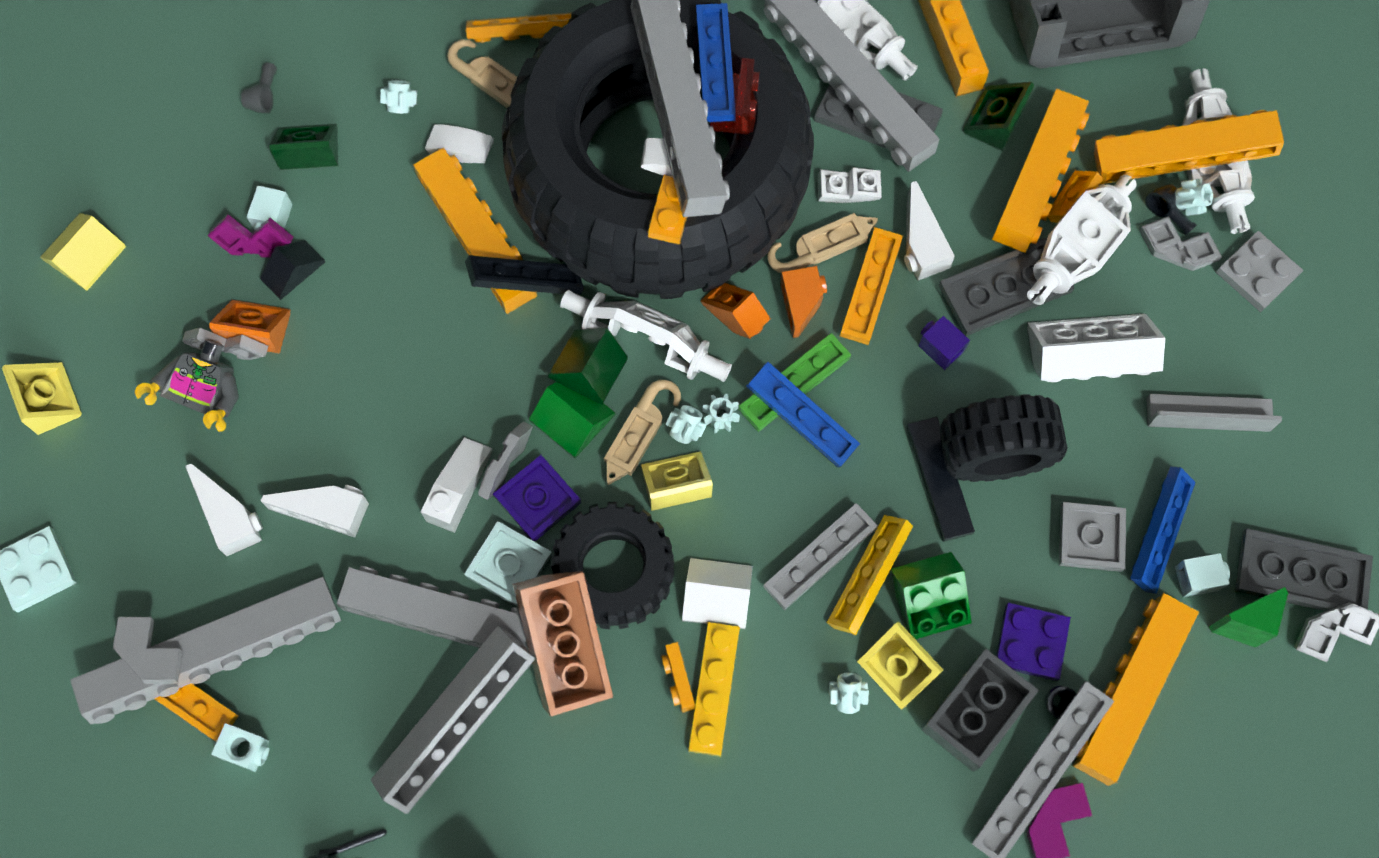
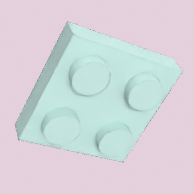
M497 521L464 575L469 580L518 607L512 584L539 577L551 558L552 551Z
M50 526L0 550V581L12 609L16 612H20L77 583L56 533Z

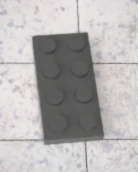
M829 84L816 112L814 121L886 148L884 144L881 145L875 140L872 131L865 123L862 124L857 120L852 108L847 103L839 100L835 89ZM898 92L928 127L935 132L943 109Z
M1047 237L1037 241L1036 244H1030L1026 253L1015 250L940 281L939 288L965 336L1040 306L1033 303L1039 293L1029 300L1027 292L1037 282L1033 274V267L1041 259ZM1072 285L1068 292L1063 294L1051 292L1043 304L1071 293L1075 287Z
M1247 528L1242 533L1235 591L1265 597L1285 587L1288 591L1286 603L1327 611L1351 602L1368 609L1373 556Z

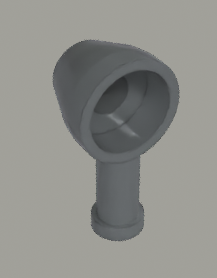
M264 63L259 84L242 91L241 102L244 108L257 113L271 112L273 107L271 84L273 76L277 71V67L274 64Z

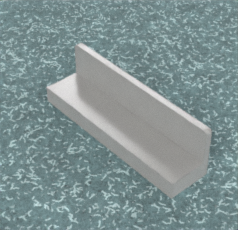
M1149 394L1147 397L1148 427L1270 432L1282 422V416H1273L1272 399Z

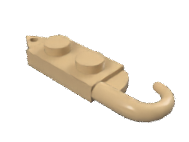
M464 39L453 43L448 49L447 55L452 67L506 108L510 106V94L517 77L490 57H479L467 64L457 56V52L462 47L475 48L476 44Z
M853 213L804 234L796 244L798 258L786 263L779 262L775 257L776 251L782 246L780 242L772 245L768 252V263L778 273L805 268L812 264L816 265L866 243L869 233L877 224L878 218L861 217Z
M669 380L652 382L645 390L636 407L633 408L604 457V462L607 463V485L626 475L632 476L662 423V415L659 409L652 404L658 392L661 390L671 391L674 395L673 405L675 407L679 405L681 392L673 382ZM611 474L615 475L614 478H610L609 476Z

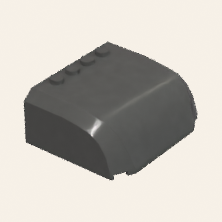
M1009 0L1028 62L1040 69L1180 47L1196 37L1210 0Z

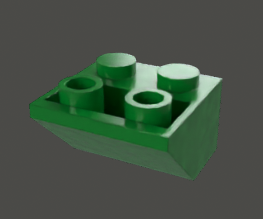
M952 552L891 569L895 595L907 631L914 639L972 623L965 571Z

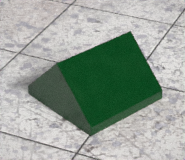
M1032 82L986 85L963 132L970 137L1003 151L1028 103L1034 84Z
M337 124L279 128L269 144L270 151L279 169L338 166Z
M608 328L574 330L549 372L548 378L603 405L626 364L628 356Z

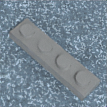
M856 503L769 579L763 588L785 611L874 532L878 525Z

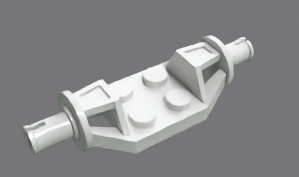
M818 0L816 2L877 70L883 69L889 64L903 80L909 78L907 74L911 77L915 73L917 66L901 52L905 39L902 36H898L891 24L866 0ZM873 45L876 48H878L880 52L877 55L875 53L867 51V49Z
M1200 69L1191 72L1189 75L1194 95L1185 102L1187 110L1182 126L1190 125L1192 122L1197 121V113L1201 112L1202 117L1198 120H1206L1207 122L1220 120L1224 116L1232 115L1226 103V92L1223 89L1212 88L1207 69H1202V75ZM1248 160L1187 170L1189 180L1202 178V184L1210 185L1213 192L1212 209L1217 212L1227 213L1231 233L1236 234L1237 228L1239 233L1250 229L1244 206L1250 204L1255 196L1251 191L1252 175ZM1222 186L1225 194L1220 195L1214 187Z
M1121 175L1114 186L1101 185L1096 189L1085 191L1049 233L1041 259L1033 267V274L1037 282L1027 292L1029 300L1039 293L1033 301L1034 304L1042 305L1051 292L1059 294L1068 292L1073 284L1097 273L1131 231L1129 213L1132 210V204L1128 196L1137 186L1134 179L1128 186L1126 185L1131 176Z
M570 290L565 292L560 307L582 316V329L608 328L613 336L617 335L620 327L633 333L643 332L649 335L648 339L656 344L665 345L667 343L670 345L664 364L687 373L688 379L693 380L700 371L722 382H725L732 364L708 355L709 341L703 340L700 343L687 324L635 300L604 302L605 294L598 292L590 301ZM597 319H610L609 325L599 322ZM678 353H679L685 360H683V359L677 357Z

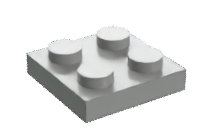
M1257 231L1216 273L1258 311L1262 312L1304 270L1261 232Z
M1063 502L1060 508L1059 566L1122 572L1125 569L1126 508Z

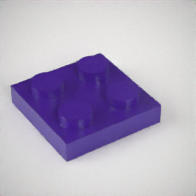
M542 455L493 493L494 498L534 542L582 503L581 499Z
M1007 603L1005 605L996 657L1016 672L1059 681L1071 617Z

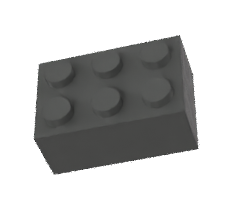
M985 649L928 720L922 731L974 772L983 765L1039 690Z

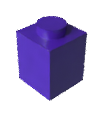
M942 316L936 323L932 320L922 329L919 347L942 369L946 370L965 352L970 339L946 317Z

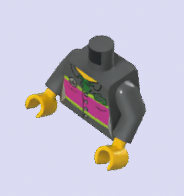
M205 340L201 354L184 352L163 367L150 380V384L141 383L135 388L137 399L141 398L144 393H150L145 398L146 405H153L157 400L156 392H161V397L205 414L203 422L207 429H210L212 423L217 421L215 427L218 432L226 429L224 418L229 416L239 395L236 380L233 376V367L219 362L224 346L211 340Z

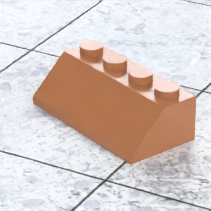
M579 571L543 575L512 584L528 649L535 657L532 666L545 711L550 716H555L613 698L584 573Z

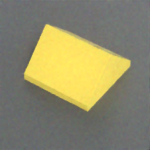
M79 213L40 258L87 291L126 246L93 216Z
M62 362L11 364L2 367L21 422L37 435L77 419L82 415Z
M701 451L641 464L652 511L712 497V479Z
M899 621L857 661L901 710L943 671L941 666Z

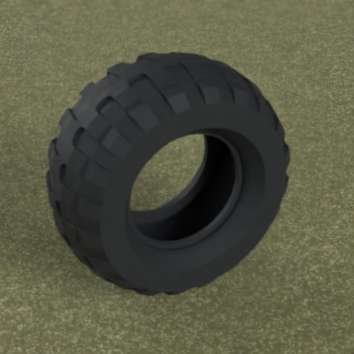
M611 0L599 6L590 2L573 11L568 24L563 27L553 26L540 39L533 57L527 58L510 94L511 104L507 107L502 124L504 168L515 208L531 229L533 237L540 246L560 262L564 261L569 270L591 284L597 285L601 283L610 286L617 294L638 298L639 293L660 294V299L680 298L684 295V292L700 288L703 292L715 289L727 282L732 275L739 271L744 273L770 251V246L775 240L780 239L786 233L797 215V210L809 184L814 150V134L810 121L811 111L805 92L796 74H794L786 54L775 39L764 37L758 23L742 11L734 14L728 11L736 120L715 123L723 132L730 147L728 154L722 162L721 171L723 180H726L729 185V199L725 200L721 214L687 217L680 244L648 238V230L658 194L638 192L618 185L602 174L587 154V149L593 135L607 118L628 105L653 100L630 8L632 0ZM679 0L681 8L680 19L681 22H685L687 27V46L692 48L694 54L693 69L699 76L700 62L696 5L719 4L721 0Z

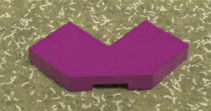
M229 214L218 222L207 235L231 255L243 256L244 253L260 254V257L270 258L275 247L290 244L293 236L272 218L266 220L251 233Z
M1083 783L1052 790L1027 830L1034 858L1070 857L1061 823L1093 816Z

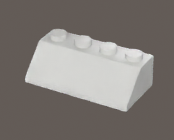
M1147 314L1028 323L1033 366L1041 381L1059 382L1061 379L1069 378L1088 380L1095 376L1117 378L1122 374L1149 375L1152 372L1163 371L1165 337Z

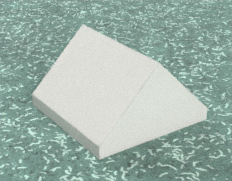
M690 558L682 621L703 624L711 622L745 629L753 566Z

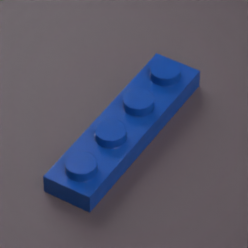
M727 3L696 5L701 91L702 100L705 99L707 102V121H735L736 110Z
M766 362L746 385L748 389L836 467H841L859 446L860 443L769 362Z
M1181 467L1169 468L1167 477L1162 484V491L1157 505L1153 509L1147 533L1143 537L1140 553L1132 568L1130 579L1147 593L1157 594L1196 483Z

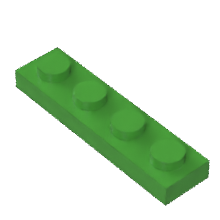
M831 333L781 373L806 395L850 360L851 354ZM755 394L739 405V411L758 432L779 416Z

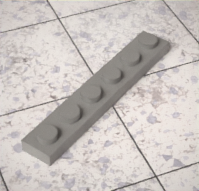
M1087 681L1083 683L971 844L990 858H1005L1114 700Z

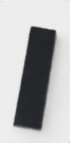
M471 255L465 261L472 287L565 294L567 290H570L577 295H580L584 290L581 277L569 270L567 264Z
M936 416L909 423L907 430L943 542L972 535L975 530L958 478L955 479L946 470L939 431L940 423Z

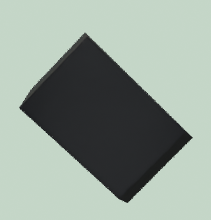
M305 240L275 247L260 280L282 300L322 266L325 260Z

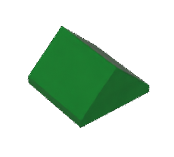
M556 382L546 388L529 421L573 458H576L616 414L604 403L601 405Z
M1283 587L1226 615L1210 625L1209 629L1212 633L1256 648L1278 636L1288 591Z

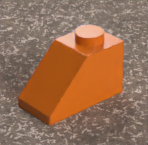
M817 266L781 273L780 286L793 338H798L821 306L823 294L827 293L824 275L819 276Z
M727 283L711 290L700 301L706 309L733 333L748 339L760 333L763 326L771 319L753 292Z

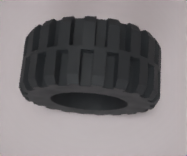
M1008 395L1002 398L986 399V401L974 402L967 407L956 409L954 413H949L943 419L939 428L946 470L952 477L962 481L987 482L998 479H1010L1016 476L1021 477L1032 472L1036 473L1044 468L1054 466L1056 462H1060L1065 457L1068 449L1060 408L1051 398H1045L1042 395Z
M607 502V507L599 508L598 504L589 506L590 512L583 515L579 511L572 516L574 522L571 525L565 523L560 530L561 537L555 540L553 546L554 557H551L553 574L579 571L584 573L583 563L586 555L594 546L601 542L622 540L632 544L639 550L643 559L642 575L632 587L621 592L608 593L593 588L586 578L585 581L595 623L599 624L600 628L610 629L611 626H619V629L629 628L628 624L635 621L637 624H640L646 620V616L649 613L655 614L660 608V603L663 599L666 600L670 592V585L673 583L674 558L670 539L665 536L664 528L659 521L654 522L651 514L645 510H642L641 513L636 511L635 505L626 503L623 508L617 507V502Z

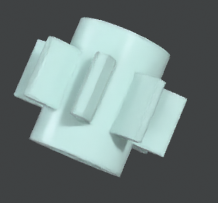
M390 80L388 81V87L381 89L380 103L387 104L388 112L409 113V106L414 107L417 104V90H410V82Z
M1202 178L1182 181V188H1178L1175 192L1177 208L1179 210H1186V216L1206 213L1205 206H1210L1213 201V192L1210 185L1202 184Z
M725 394L723 398H716V396L711 395V405H703L702 411L709 414L704 418V423L707 425L711 423L714 427V433H717L719 429H726L730 432L731 422H739L740 419L739 414L733 413L738 409L739 403H731L728 400V394ZM720 410L726 411L722 417L716 416Z
M683 405L680 410L675 408L674 412L670 413L666 422L667 426L672 427L669 433L670 436L684 444H689L692 439L697 441L702 436L707 425L700 422L703 417L702 413L688 405Z
M854 673L840 674L837 677V682L829 683L830 704H836V709L842 713L851 714L858 712L860 704L868 705V683L862 682V678Z

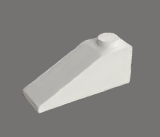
M917 181L911 183L907 195L906 254L904 260L909 272H914L919 281L949 269L955 256Z
M465 437L463 438L435 481L421 510L426 522L455 533L491 456L492 448Z
M189 464L185 466L220 551L229 556L262 541L259 530L263 529L256 512L250 513L244 505L194 465Z
M345 485L344 489L337 486H327L263 495L261 502L269 510L354 538L369 505L364 495H362L363 491L350 485Z

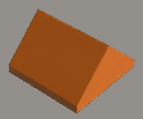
M231 300L210 322V330L214 334L226 339L239 335L247 336L268 345L267 352L280 354L290 317V309Z

